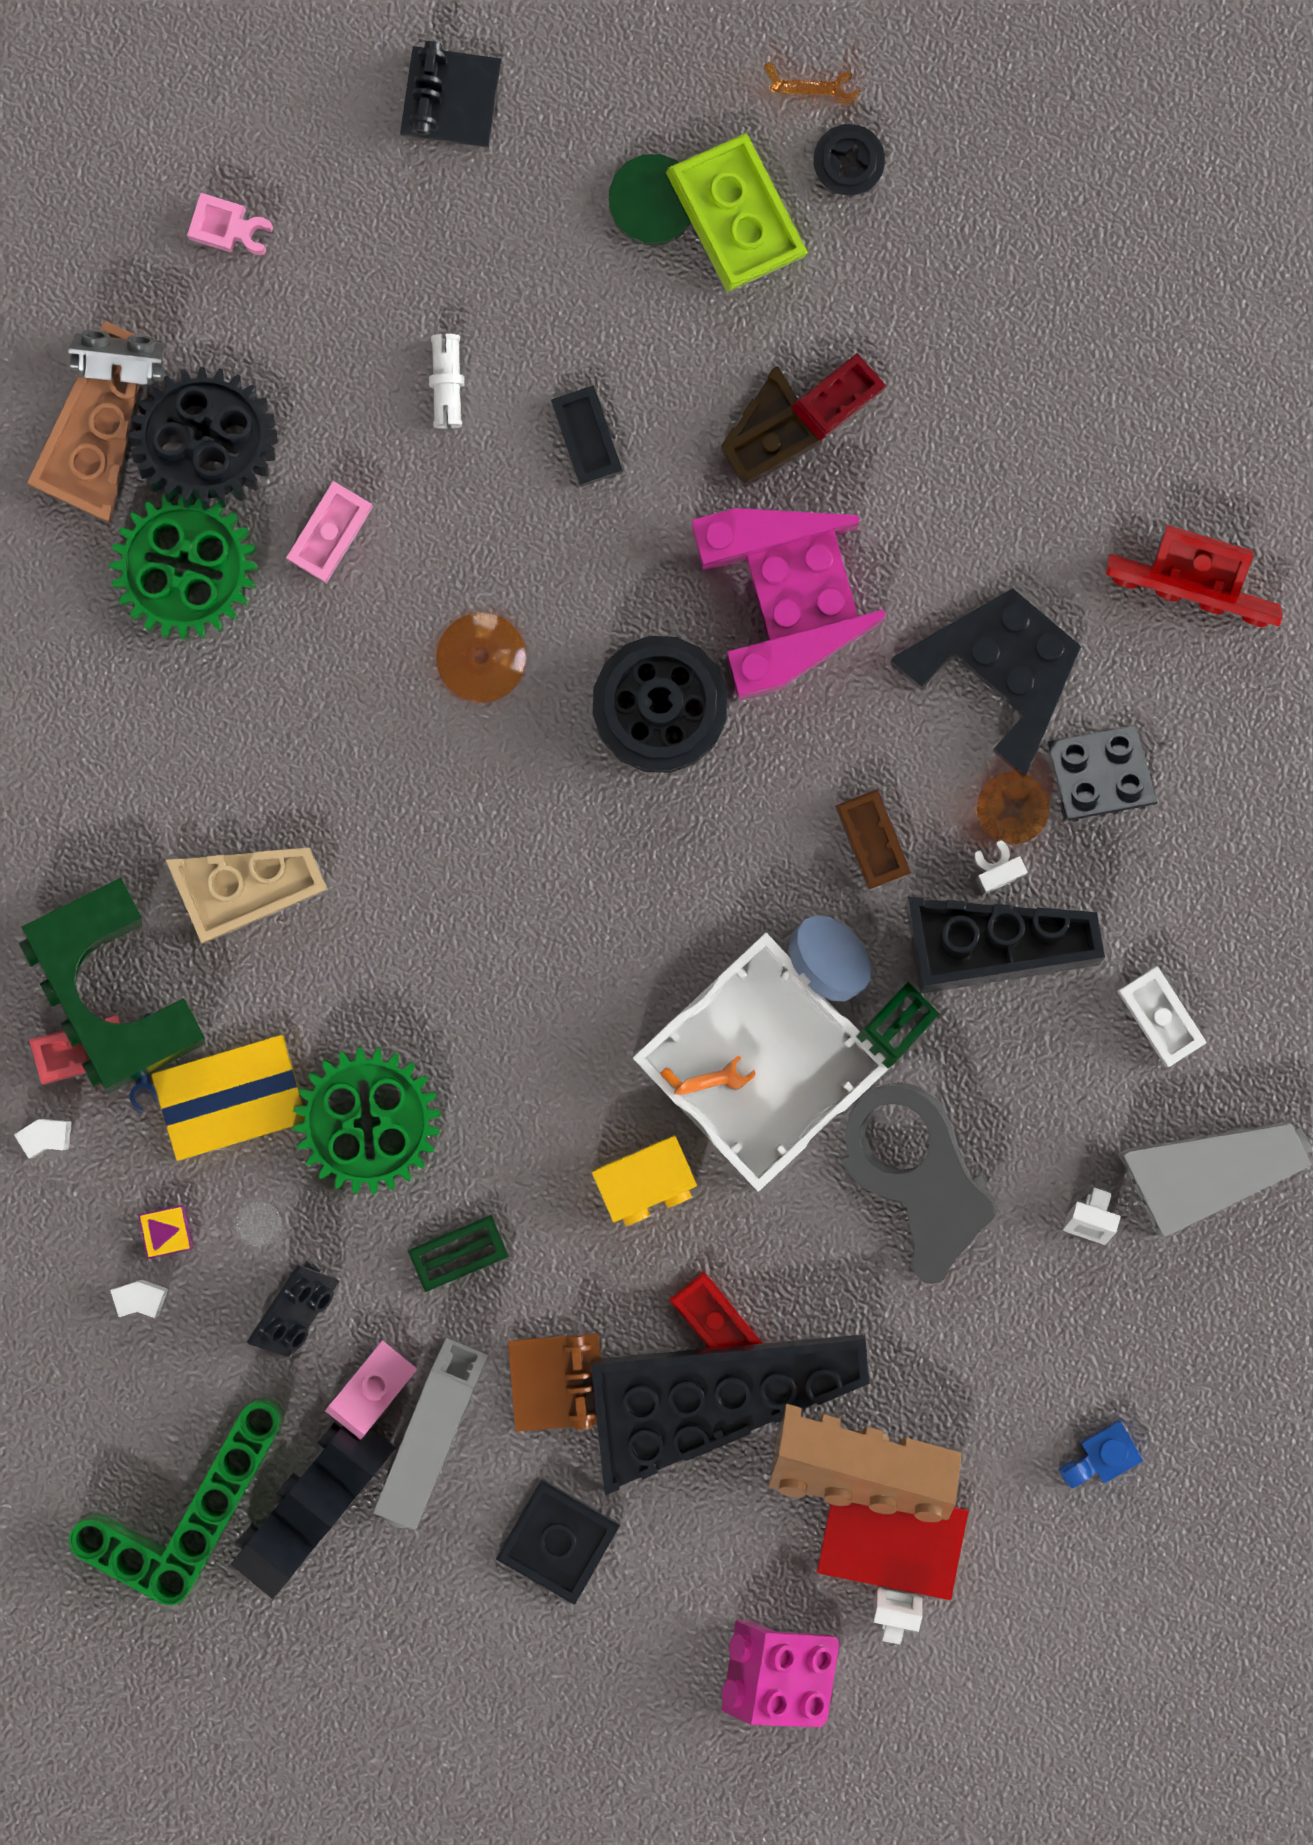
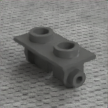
M87 330L82 332V334L76 333L69 347V353H72L70 371L79 372V377L112 380L113 365H121L120 382L153 385L154 381L162 382L164 364L161 361L166 350V344L156 343L153 338L143 335H134L128 337V339L109 337L108 333L99 330Z

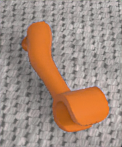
M737 1056L722 1071L691 1077L683 1083L672 1073L670 1068L666 1067L660 1074L676 1089L673 1092L674 1094L685 1095L725 1084L730 1089L737 1090L752 1080L756 1073L753 1070L746 1077L739 1075L735 1067L736 1063L741 1060V1057Z

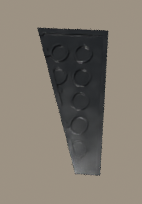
M865 1334L591 1359L605 1495L619 1490L620 1486L638 1478L643 1480L658 1473V1470L683 1459L688 1461L752 1434V1430L773 1421L778 1423L782 1419L786 1404L804 1409L813 1404H823L870 1384Z

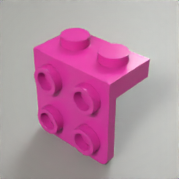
M736 1620L734 1634L729 1645L730 1659L726 1682L722 1689L723 1702L721 1711L750 1725L822 1727L828 1718L839 1649L838 1639L829 1634L776 1632L752 1621Z

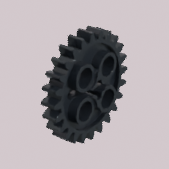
M200 367L197 378L191 379L189 373L182 369L181 382L175 383L169 376H165L166 389L163 392L153 386L149 388L152 402L146 400L138 401L139 412L142 415L131 416L132 428L136 431L129 433L130 446L136 447L131 450L133 463H141L138 466L141 479L151 477L149 481L151 491L156 492L165 487L167 502L170 503L180 494L182 495L184 508L188 509L195 498L200 499L202 509L207 510L209 501L212 498H216L219 505L224 508L226 507V495L230 493L239 501L243 500L242 486L245 485L255 491L258 489L255 474L268 477L269 466L265 461H275V448L271 445L277 444L278 438L277 431L272 429L275 426L274 414L266 413L268 411L267 399L260 398L255 400L257 396L256 386L250 385L241 390L240 375L237 374L228 383L224 381L223 369L219 368L214 378H207L205 368ZM198 405L205 408L202 413L196 415L185 412L191 406ZM175 420L179 422V424L174 422L168 423V421ZM235 425L245 429L237 435H230L224 432L228 427ZM169 442H179L183 445L176 451H167L162 448ZM228 453L239 455L237 457H234L229 455ZM208 462H218L223 465L220 469L211 472L202 469Z

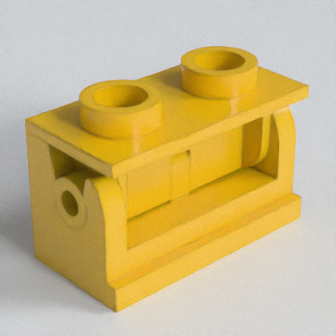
M672 1135L592 1170V1175L613 1223L623 1219L625 1226L651 1216L648 1208L662 1201H665L667 1208H670L692 1198L690 1189L697 1187L676 1135Z

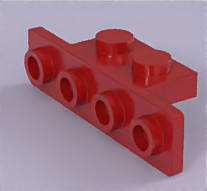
M1166 525L1152 566L1114 554L1108 555L1106 575L1112 577V581L1120 586L1131 589L1137 588L1138 585L1154 589L1159 597L1175 602L1181 601V598L1199 603L1198 606L1201 609L1213 614H1224L1225 611L1241 615L1242 620L1257 627H1267L1268 624L1280 626L1283 619L1282 606L1280 604L1241 593L1254 556L1253 550Z

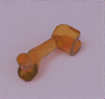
M768 62L764 65L765 73L768 74L773 84L770 86V89L776 93L835 96L839 103L850 105L857 101L861 89H857L849 94L841 91L840 86L853 78V73L848 71L841 73L835 82L799 79L780 80L774 63Z

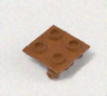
M599 1333L508 1340L515 1432L574 1427L575 1430L589 1429L592 1428V1425H597L591 1359L601 1358Z

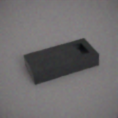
M594 385L551 399L579 486L583 487L622 474L623 470Z

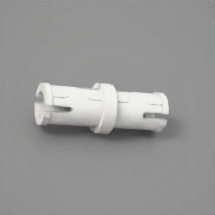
M436 334L431 336L433 375L429 376V386L434 388L433 427L448 429V410V424L451 425L452 429L462 427L460 388L464 387V376L460 375L459 366L460 336L446 334L445 352V339L442 338V334Z

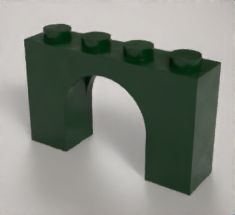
M121 878L22 926L25 940L18 943L30 967L39 964L46 980L39 984L50 1006L53 1007L60 1004L66 1015L67 1020L60 1024L71 1046L75 1047L81 1044L88 1058L81 1065L93 1088L102 1084L106 1094L205 1045V1037L184 998L143 1019L124 1024L111 1023L96 1017L81 1002L77 993V977L86 958L97 948L142 926V917Z

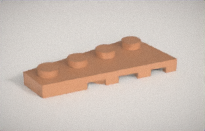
M104 321L100 331L108 333L109 337L128 339V337L135 335L107 321ZM113 365L112 380L82 378L78 375L27 482L29 486L109 524H112L129 433L132 426L131 416H134L140 386L138 383L120 382L121 365Z

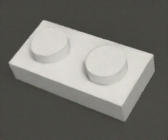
M1158 966L1153 967L1117 991L1165 1067L1172 1066L1207 1043Z

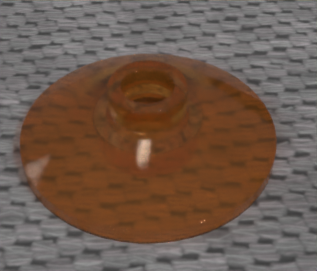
M472 613L457 619L445 630L437 647L436 660L443 682L455 695L467 701L486 703L501 699L515 689L524 674L527 656L523 639L510 622L491 613ZM477 648H485L489 652V659L483 664L475 663L472 660V654Z

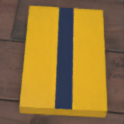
M284 1035L151 1074L177 1161L293 1127V1124L305 1120L304 1116L293 1112L295 1105L304 1104L302 1096L298 1093L299 1085Z

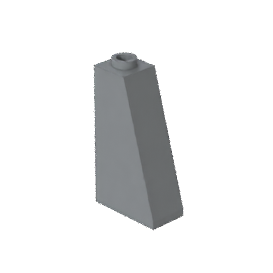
M1287 1123L1126 1149L1118 1153L1157 1235L1164 1238L1312 1166L1307 1154L1312 1153V1148L1305 1133L1301 1128L1294 1130L1293 1125Z
M446 1338L427 1378L373 1512L383 1517L384 1521L397 1528L408 1527L416 1531L488 1357L487 1354Z

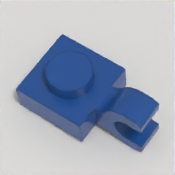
M1117 1419L1081 1440L1079 1444L1085 1454L1064 1465L1058 1471L1066 1485L1072 1489L1087 1481L1095 1473L1100 1481L1105 1484L1141 1463L1143 1459L1124 1425Z

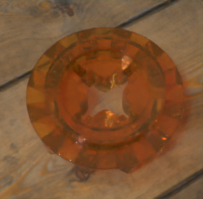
M1007 772L995 776L983 787L979 793L976 813L982 829L997 842L1002 840L1006 844L1016 845L1033 839L1042 831L1049 816V801L1045 790L1034 778L1029 775L1023 778L1017 772ZM1000 792L1005 797L1008 796L1012 801L1022 799L1025 796L1029 798L1019 810L1025 825H1022L1013 816L997 820L996 817L1005 808Z

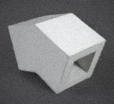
M38 1119L14 1134L29 1159L38 1156L47 1149L68 1150L71 1121Z
M139 1280L110 1291L118 1317L139 1312L156 1318L161 1312L168 1289L145 1280Z

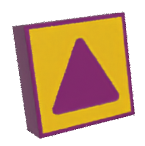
M185 1204L138 1214L147 1259L194 1249Z

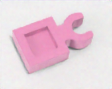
M200 193L187 236L189 240L231 253L236 241L244 243L249 252L256 255H265V246L253 242L251 239L252 234L259 229L272 232L273 226L270 221L263 217L243 220L246 211L244 206Z

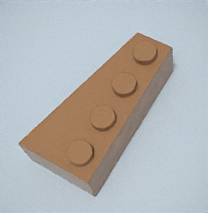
M786 1404L775 1438L768 1488L779 1489L778 1491L782 1495L793 1498H801L805 1495L823 1497L825 1502L837 1506H847L851 1503L867 1505L870 1510L881 1514H893L896 1511L914 1514L915 1518L925 1522H939L942 1519H949L956 1505L962 1453L910 1438L901 1439L896 1444L889 1442V1436L884 1434L882 1430L867 1426L862 1430L850 1431L840 1426L841 1419L823 1414L820 1416V1421L801 1417L802 1408Z

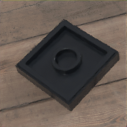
M541 1478L498 1553L496 1560L575 1605L619 1529L620 1523Z

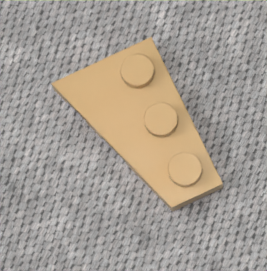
M309 847L166 860L202 944L328 890Z

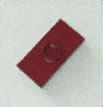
M856 353L799 398L791 409L821 442L881 394L887 386L861 356Z

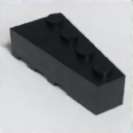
M909 896L907 898L906 912L921 994L1098 966L1105 958L1097 912L1040 907L1033 909L1012 907V905L974 904L957 900H926L921 897Z

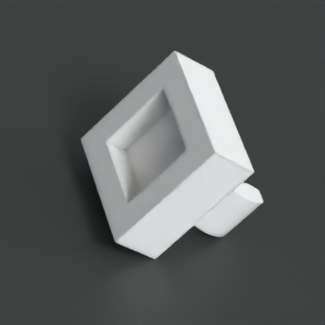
M1002 840L995 844L1000 854V859L997 863L991 864L986 862L981 851H977L974 854L976 866L985 872L978 875L975 879L982 895L1024 877L1028 873L1020 856L1008 861L1010 856L1009 848Z
M1093 1188L1092 1194H1088L1085 1204L1077 1201L1067 1213L1062 1231L1106 1245L1116 1234L1121 1217L1107 1212L1111 1193Z
M877 1586L874 1597L873 1623L883 1624L882 1629H884L882 1641L900 1645L904 1629L919 1632L922 1620V1595Z

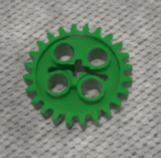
M162 495V508L157 510L147 501L145 506L148 516L143 519L132 512L130 516L136 527L133 530L123 527L119 529L120 533L127 539L126 544L112 545V549L122 556V560L109 563V567L116 572L122 573V576L111 583L115 589L127 590L119 598V603L122 606L135 603L136 605L129 616L136 621L147 615L144 628L149 632L153 631L159 623L162 624L161 634L166 639H169L172 635L174 628L178 629L179 636L183 641L188 640L190 629L194 628L198 635L205 639L207 634L206 625L212 624L219 632L224 631L220 618L226 615L230 619L237 621L238 616L232 607L235 603L248 606L250 603L241 594L242 590H251L257 587L253 581L246 578L247 573L259 570V566L256 563L246 561V557L257 552L256 547L252 544H241L250 535L248 529L244 527L233 530L239 520L238 516L235 513H231L222 519L224 508L218 502L210 510H203L200 499H197L195 504L190 505L187 509L184 508L182 495L179 497L178 505H173L172 501L170 503L167 502L165 495ZM167 529L178 530L179 541L177 545L169 550L160 549L158 546L160 534ZM212 540L222 542L223 553L220 558L212 562L202 560L201 550L207 542ZM146 555H158L177 563H184L186 557H188V560L196 568L223 573V578L216 580L186 570L181 577L180 573L171 565L146 561ZM156 572L165 573L167 576L165 589L156 594L147 592L146 581L148 577ZM198 584L209 585L211 588L209 600L202 605L191 604L189 600L191 589Z
M357 1046L355 1059L349 1060L345 1052L340 1050L339 1065L334 1066L330 1061L323 1059L322 1065L326 1073L320 1076L310 1071L308 1074L309 1079L315 1085L314 1088L300 1087L298 1093L308 1101L307 1104L295 1105L293 1108V1112L305 1117L304 1121L293 1124V1131L306 1133V1137L297 1143V1148L312 1149L313 1152L307 1157L305 1163L307 1166L319 1161L323 1164L318 1174L320 1179L327 1177L331 1172L336 1174L334 1184L336 1189H339L347 1179L352 1181L353 1194L358 1193L362 1182H368L371 1193L376 1194L378 1181L382 1180L385 1181L390 1190H394L395 1182L393 1176L400 1174L409 1182L411 1180L408 1169L410 1164L422 1169L425 1167L424 1161L418 1155L420 1151L434 1153L435 1148L426 1140V1136L440 1134V1129L429 1124V1120L440 1116L441 1113L440 1109L429 1108L426 1104L437 1097L435 1091H421L428 1078L426 1075H421L414 1079L411 1077L415 1067L413 1061L407 1063L402 1068L397 1066L399 1053L396 1051L390 1056L388 1061L382 1060L381 1048L379 1046H376L372 1058H365L361 1046ZM366 1080L368 1083L371 1115L380 1117L379 1121L372 1123L375 1157L372 1160L366 1158L362 1124L354 1123V1119L361 1117L359 1081ZM385 1083L393 1084L400 1090L399 1100L389 1107L379 1105L374 1099L376 1089ZM346 1088L353 1093L355 1102L349 1110L337 1111L329 1105L328 1098L335 1089ZM388 1129H397L405 1137L402 1147L393 1152L386 1151L379 1145L381 1133ZM341 1134H352L358 1139L359 1148L353 1155L341 1156L334 1150L333 1142Z

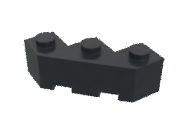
M334 1422L317 1444L324 1448V1450L301 1478L293 1472L276 1494L283 1500L260 1528L252 1522L235 1543L241 1549V1552L230 1565L271 1599L290 1580L312 1550L395 1450L396 1447L374 1429L370 1428L360 1440L344 1426L341 1427Z

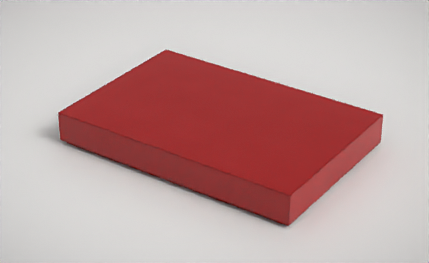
M851 1503L847 1506H837L829 1504L816 1572L818 1574L951 1601L969 1510L968 1508L955 1506L948 1520L942 1519L939 1522H925L915 1518L914 1514L896 1511L893 1514H881L870 1510L867 1505Z

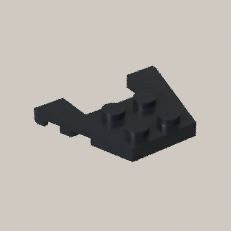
M1012 588L895 655L891 660V665L922 690L952 656L960 661L1023 715L995 746L993 752L1024 778L1031 768L1082 646Z

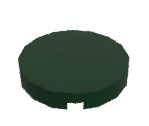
M643 154L627 161L614 175L609 189V212L617 229L637 243L645 246L665 245L680 238L691 224L666 174L669 167L679 163L677 160L662 154Z

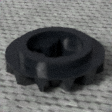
M843 124L830 129L820 138L815 147L813 166L818 181L827 187L832 194L847 195L851 198L855 195L869 192L881 179L885 167V152L880 140L873 132L860 125ZM855 145L859 146L856 152V162L861 165V168L851 167L848 173L845 172L843 177L840 176L842 162L836 157L839 154L847 156L850 151H853Z

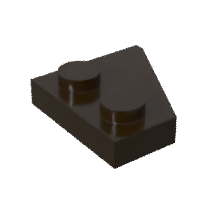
M778 366L770 371L767 381L755 399L750 401L742 413L743 417L737 426L732 428L721 445L723 454L744 488L822 443L791 409L798 398Z

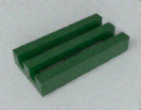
M907 982L856 1037L861 1043L868 1039L872 1044L869 1051L874 1056L880 1052L885 1057L882 1064L889 1069L940 1013ZM908 997L912 1003L881 1035L876 1029ZM920 1009L925 1016L894 1048L889 1041Z
M492 1214L408 1250L425 1292L509 1257ZM487 1227L488 1236L423 1263L420 1255ZM494 1244L497 1252L430 1280L427 1271Z

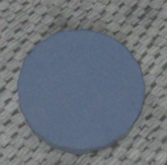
M815 915L805 919L790 935L788 952L793 968L799 976L802 973L805 974L811 981L808 986L815 993L829 1000L847 1001L865 989L871 979V964L868 954L858 937L844 924L830 917Z

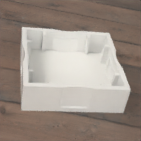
M767 933L758 939L633 1057L642 1069L680 1107L758 1192L805 1149L811 1138L837 1114L845 1111L888 1070L882 1064L885 1058L880 1053L874 1056L869 1051L872 1044L867 1039L863 1043L860 1042L856 1037L860 1031L847 1018L842 1016L825 997L815 993L808 986L811 981L804 973L800 976L793 968L791 958ZM737 1056L741 1057V1060L736 1063L735 1067L739 1075L746 1077L753 1070L756 1073L752 1080L737 1090L730 1089L725 1084L685 1095L674 1094L673 1092L676 1089L660 1074L666 1067L670 1068L672 1073L683 1083L691 1077L722 1071Z

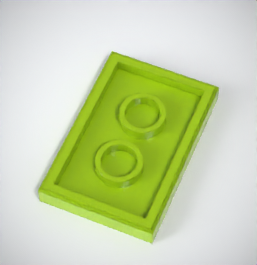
M747 133L675 164L666 171L727 293L798 261L808 254Z

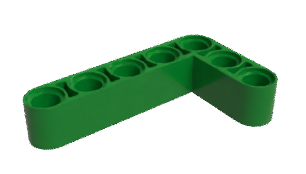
M261 1397L251 1401L242 1410L166 1548L114 1519L96 1513L84 1517L71 1530L68 1539L72 1553L80 1560L158 1603L168 1606L182 1602L196 1585L282 1428L284 1411L280 1404L274 1399ZM259 1408L267 1410L273 1418L272 1428L268 1431L256 1430L250 1422L252 1410ZM241 1449L249 1455L251 1465L248 1470L237 1471L230 1466L228 1455L231 1450ZM217 1489L226 1494L228 1498V1508L226 1510L218 1512L208 1506L206 1495L209 1490ZM93 1526L101 1531L103 1535L101 1547L93 1548L84 1542L82 1535L84 1527ZM188 1530L201 1532L206 1539L205 1550L198 1552L190 1550L184 1542L185 1532ZM133 1548L141 1553L144 1561L141 1569L133 1570L124 1564L122 1560L124 1549ZM170 1570L178 1572L184 1580L183 1590L178 1592L168 1590L162 1582L163 1572Z

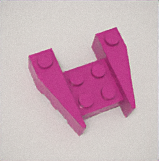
M734 508L691 520V531L702 571L746 560L768 641L727 652L726 660L738 701L783 689L795 681V679L818 666L830 656L883 622L885 618L884 610L862 616L857 615L836 535L857 530L860 522L858 515Z

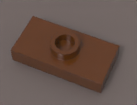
M878 789L835 805L868 890L911 874Z

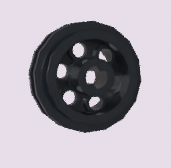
M650 635L625 644L605 662L594 685L592 714L602 742L619 761L643 772L672 773L695 765L715 747L727 720L728 692L719 667L700 647L678 637ZM651 665L655 669L654 678L648 681L641 680L638 676V669ZM678 668L689 674V680L684 685H677L671 678L673 671ZM657 691L668 693V704L672 708L663 714L651 711L652 700L649 698L651 694ZM623 692H630L635 697V703L629 709L620 707L617 702L618 696ZM693 699L700 701L703 705L702 713L698 716H690L685 710L688 701ZM637 723H643L648 727L649 734L643 740H637L631 734L632 727ZM670 727L679 728L683 734L681 741L676 744L669 743L665 738L667 729Z

